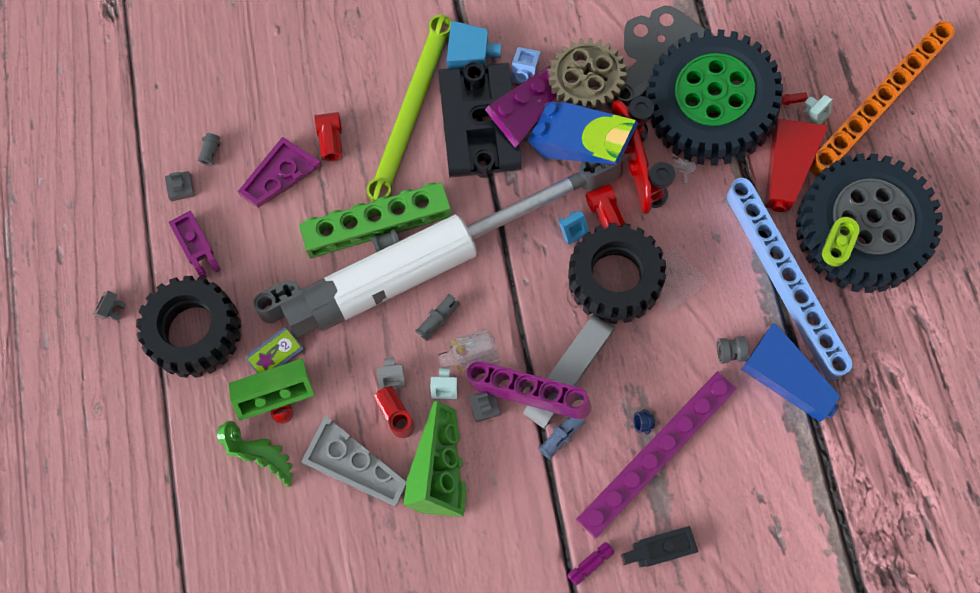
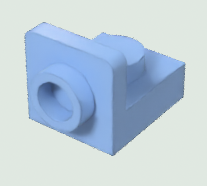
M517 47L511 69L512 83L522 84L535 75L541 51Z

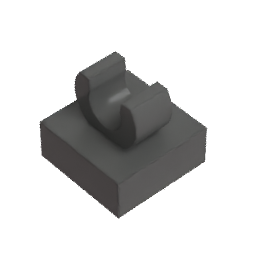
M189 171L174 172L165 176L168 198L171 202L195 196L192 177Z
M106 291L103 293L93 315L100 319L108 316L112 320H118L120 316L113 313V307L125 308L126 305L122 301H115L117 294Z
M487 392L469 396L476 422L501 415L495 396L489 395Z

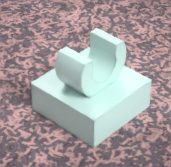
M826 95L819 101L809 97L804 102V105L807 106L804 113L809 116V123L821 125L832 114V99Z
M440 368L439 377H431V399H457V377H450L449 368Z

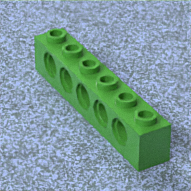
M442 182L437 184L428 183L417 190H404L396 196H383L372 203H359L348 210H335L324 217L308 218L303 223H299L307 254L311 259L373 241L371 236L375 235L377 237L390 233L391 229L394 228L396 233L444 220L451 216V211ZM422 201L428 203V205L424 208H419L416 206L419 202ZM398 208H402L405 210L400 215H396L393 213V211ZM374 215L381 216L376 222L369 220ZM350 222L357 223L352 229L346 228V225ZM333 229L330 235H322L324 230Z

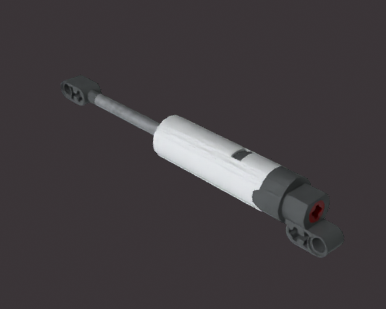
M623 155L618 165L581 162L578 173L469 226H466L458 215L450 216L302 289H299L298 285L293 281L281 282L256 295L253 300V307L262 321L266 323H273L286 317L296 338L318 327L323 332L476 257L477 249L473 241L474 239L580 187L586 190H594L618 179L623 173Z

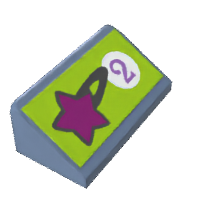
M284 327L245 358L253 369L260 373L286 364L304 349L290 330Z

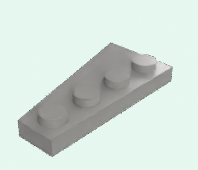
M326 415L324 416L301 463L393 507H397L405 491L406 481L371 454L365 447L360 445Z

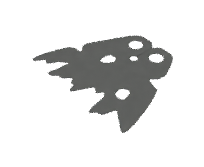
M667 5L654 9L651 12L650 18L641 15L627 21L624 30V49L629 57L637 61L626 70V83L635 88L645 80L649 82L650 75H653L652 69L655 63L659 65V57L662 53L668 56L669 46L673 44L677 48L678 40L685 37L687 42H690V36L695 32L698 33L699 38H702L706 29L676 8ZM662 14L672 15L674 19L672 25H661L659 17ZM637 24H643L647 27L648 33L643 37H638L634 34L633 28ZM659 35H663L665 37V41L659 42L657 40V37ZM718 69L711 70L713 73L721 72ZM690 80V81H688V82L691 83V84H696V83H698L699 81H698V80ZM647 87L645 93L643 94V96H644V97H647V98H648V87Z

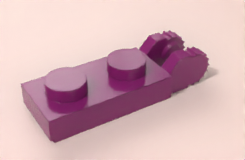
M191 210L169 221L186 257L196 269L199 277L207 278L204 268L199 263L200 260L206 257L215 272L221 270L213 256L214 252Z

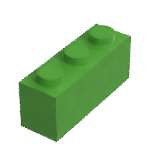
M303 358L228 383L230 401L239 421L314 396L311 377Z

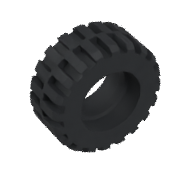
M609 223L608 228L605 229L600 225L594 228L593 234L587 232L582 236V242L576 243L569 261V289L571 293H574L576 304H582L583 311L587 315H590L592 312L602 320L603 318L610 319L609 323L617 324L620 319L627 323L631 322L635 316L638 319L644 316L646 310H651L655 305L666 279V260L662 259L663 251L661 247H655L656 240L651 235L645 237L643 229L638 227L635 231L630 229L631 224L626 223L623 224V227H617V223ZM611 255L628 258L637 266L640 272L639 283L633 289L625 292L609 291L600 286L594 279L593 267L595 263Z
M184 276L182 281L177 277L169 279L170 284L165 286L161 283L156 287L158 291L154 295L149 293L145 298L148 301L146 306L141 305L139 313L142 315V318L136 319V327L141 331L137 333L138 341L143 345L142 350L159 367L172 375L176 373L179 377L188 378L189 374H191L194 378L203 376V371L211 374L217 371L215 366L219 363L224 366L228 362L226 356L229 353L234 355L237 349L234 342L240 341L241 333L238 329L242 327L241 319L238 317L239 312L225 291L214 282L210 283L206 278L198 277L197 281L193 276ZM190 308L207 309L211 314V325L202 340L188 347H175L170 343L169 329L178 314Z

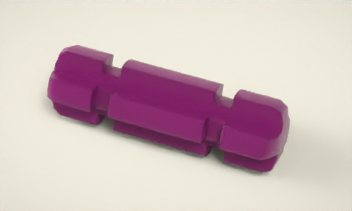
M604 542L597 548V552L594 551L578 565V568H574L568 573L567 576L574 585L580 584L585 579V576L588 577L604 563V559L607 560L614 554L613 548L607 542Z

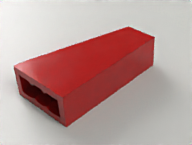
M780 118L777 120L772 134L765 201L766 208H771L775 212L790 211L824 138L827 125Z

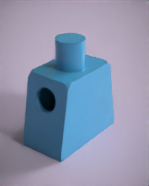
M451 21L447 68H464L466 64L473 61L486 66L487 57L500 58L501 44L488 43L487 29Z

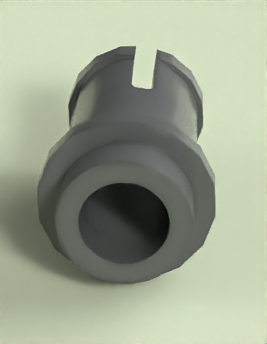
M206 133V136L202 137L203 145L198 162L212 166L217 147L221 146L218 135Z

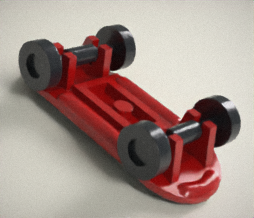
M644 96L634 98L629 106H626L620 100H616L611 106L612 114L638 122L624 154L627 156L629 172L633 176L641 211L644 214H648L651 208H659L666 203L668 198L666 188L673 183L675 170L666 162L654 164L650 172L648 169L649 162L642 142L647 138L648 127L645 123L653 115V102Z

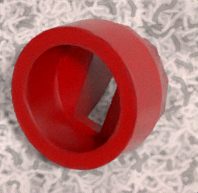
M285 405L271 410V416L277 423L285 424L291 420L293 410L289 405ZM287 408V411L275 415L276 411Z

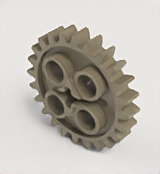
M580 38L579 45L570 41L569 49L562 46V54L555 53V60L550 61L551 68L548 69L549 85H552V93H557V100L564 99L566 103H573L574 105L586 108L591 106V109L596 110V105H600L605 109V101L612 104L614 102L613 96L620 97V89L625 88L624 81L627 80L626 64H623V56H618V49L610 51V43L603 47L601 39L596 44H593L592 38H589L588 43H584L583 39ZM569 80H576V82H574V83H569V82H567V81H569ZM591 87H599V89H597V90H592V89H590V88H591Z

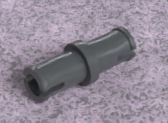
M448 294L435 310L432 309L429 312L430 316L415 332L418 335L420 334V337L425 341H428L441 325L444 326L447 323L446 319L461 305L458 300L455 301L456 298Z

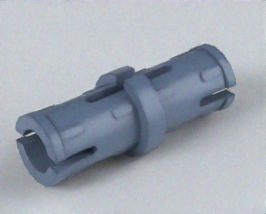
M568 417L559 427L556 426L552 430L551 436L538 447L539 451L550 460L564 444H568L571 441L570 438L585 424V420Z

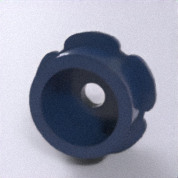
M647 409L635 412L633 418L635 430L638 433L645 432L646 435L650 434L651 429L655 427L654 415L649 413Z

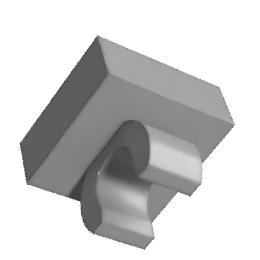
M394 358L384 359L385 367H377L380 389L391 385L393 388L406 387L403 366L395 365Z

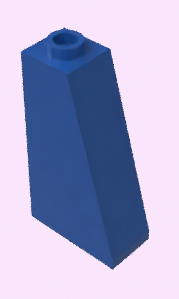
M773 323L741 370L819 422L826 417L832 418L839 408L836 402L840 395L787 335Z

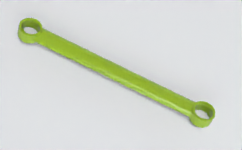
M435 15L429 21L427 40L374 179L367 185V193L371 202H375L378 199L382 185L388 188V193L385 196H392L391 186L443 46L450 35L451 19L446 15ZM442 23L449 26L448 30L440 33ZM437 24L436 30L434 31L433 26ZM376 186L374 195L372 196L371 191Z

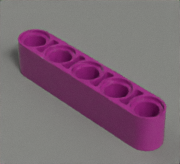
M482 361L473 362L467 368L466 375L474 389L481 393L487 392V394L575 419L586 418L591 412V403L588 395L579 387ZM479 374H485L482 379L476 380ZM509 380L506 386H499L502 381ZM534 387L530 393H523L525 388ZM552 393L559 394L554 400L547 399ZM576 400L584 401L579 407L572 406Z

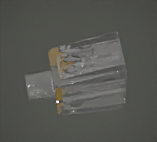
M487 328L449 341L451 351L438 354L442 368L455 365L461 372H466L468 366L476 361L493 365L501 363L496 340Z

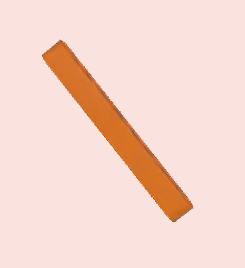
M947 21L936 23L818 150L810 167L813 175L819 176L826 167L829 168L837 160L840 163L940 54L955 34V29L951 23ZM835 144L840 145L842 149L836 147ZM820 160L825 161L828 165L822 164Z

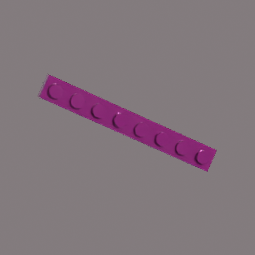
M717 371L576 520L596 538L737 388Z

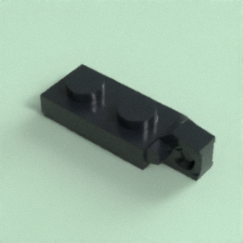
M687 526L641 539L637 543L632 544L633 551L621 554L623 565L638 562L639 568L695 554L698 553L691 527Z

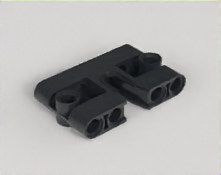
M473 61L460 69L459 67L438 69L449 178L471 175L487 178L493 175V173L522 170L519 144L515 148L493 120L481 122L474 120L478 117L489 116L485 111L488 105L512 90L509 62L483 66L481 63ZM472 75H477V76H479V77H478V78H471L470 76H472ZM488 161L490 164L482 166L479 162Z

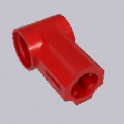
M339 112L314 115L316 132L320 142L321 158L329 162L337 161L339 158H342L340 139L342 127Z
M610 184L585 193L592 213H596L604 229L608 228L609 223H617V227H623L625 222L616 205V196Z
M393 386L384 387L377 391L373 398L392 432L399 438L409 437L413 433L415 425ZM401 419L408 420L405 428H395L397 421Z

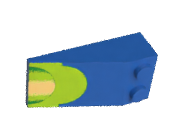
M548 102L528 142L542 158L618 165L638 122L633 119L566 102Z

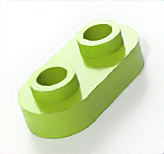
M842 217L833 224L822 250V257L827 264L841 266L849 259L860 231L859 225L854 219ZM840 230H845L847 235H842ZM831 251H835L838 257H833Z

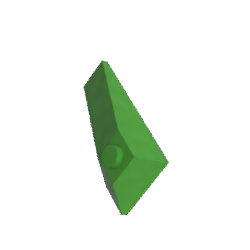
M439 401L433 402L406 481L403 506L423 514L461 517L464 516L466 484L461 482L460 467L463 466L462 458H458L456 445L460 440L456 410Z

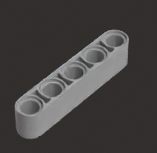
M593 314L547 379L576 386L615 328ZM552 393L547 399L554 400L559 394ZM527 406L523 412L526 417L544 429L556 414L532 406Z

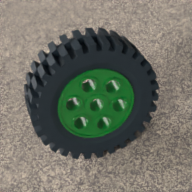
M718 29L717 36H711V30H704V37L699 38L698 33L695 32L691 34L690 42H687L685 37L678 40V49L673 44L669 46L668 56L662 53L659 57V65L655 63L652 69L653 75H650L648 98L654 104V112L651 117L652 128H655V134L658 139L663 137V145L667 149L672 145L673 154L679 156L681 151H683L684 160L690 162L692 157L696 156L697 164L704 165L706 158L711 159V166H717L718 159L723 158L725 165L731 163L733 155L740 161L744 159L746 150L751 155L756 152L757 144L762 147L766 142V137L771 136L774 125L776 126L783 93L781 72H777L778 65L775 60L770 62L771 54L768 50L761 54L762 45L756 41L751 46V37L744 35L742 41L738 40V32L731 31L730 37L724 36L725 30ZM718 69L721 72L713 73L711 70ZM698 80L699 82L696 84H691L688 81ZM734 80H738L742 83L739 85H735L731 82ZM711 91H717V92H719L720 94H719V95H711V94H709V92H711ZM694 101L698 103V105L689 106L687 103ZM736 102L741 104V106L733 107L730 104ZM716 113L719 116L717 118H711L708 116V114Z

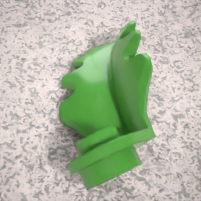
M226 421L218 427L217 438L219 443L224 445L227 455L237 456L246 462L254 460L261 467L267 466L273 474L277 473L278 479H281L286 487H291L293 473L289 471L292 469V464L286 463L289 460L287 454L279 455L282 450L281 446H269L271 443L269 439L243 441L240 428L234 421Z

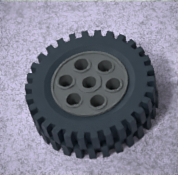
M864 153L857 154L853 160L851 156H846L840 163L838 160L833 162L829 168L826 167L817 176L801 200V205L798 208L797 214L799 217L796 219V227H800V229L796 233L797 240L804 239L799 246L802 252L810 251L805 259L809 264L813 261L818 263L814 269L818 274L823 270L828 272L829 274L825 279L830 283L835 278L839 279L840 281L837 286L843 289L849 283L852 284L851 291L859 292L864 286L865 293H872L877 288L879 292L886 291L890 286L893 289L902 282L907 281L934 255V249L940 243L941 239L938 236L942 233L943 226L937 224L943 219L942 212L935 213L940 207L939 200H930L935 194L933 188L925 190L923 186L927 180L923 176L916 180L913 175L917 171L912 167L907 172L903 170L904 162L898 160L895 165L890 164L892 159L890 156L885 155L881 161H878V154L871 153L865 160ZM876 196L881 197L884 202L878 200ZM851 197L857 198L860 203L854 202ZM892 215L897 216V217L899 218L900 222H899V221H896V220L892 217ZM867 216L872 217L875 223L870 222ZM839 218H852L859 225L858 237L863 238L866 244H862L857 238L849 259L841 266H831L822 257V250L829 232ZM840 230L842 235H847L845 230ZM883 236H887L891 240V243L886 242ZM831 251L832 256L837 258L838 254L835 251Z

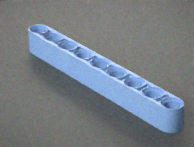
M746 178L734 180L726 197L731 209L821 371L830 380L840 379L852 368V360L753 184ZM735 190H741L744 196L738 195ZM747 210L753 211L756 217L748 215ZM758 231L765 232L768 238L761 237ZM770 252L777 253L780 259H774ZM782 274L790 275L792 281L785 280ZM794 295L801 296L804 299V303L797 302ZM807 317L814 318L817 325L809 324ZM819 339L826 340L829 348H824L820 344ZM832 361L838 362L842 370L837 371L833 367Z

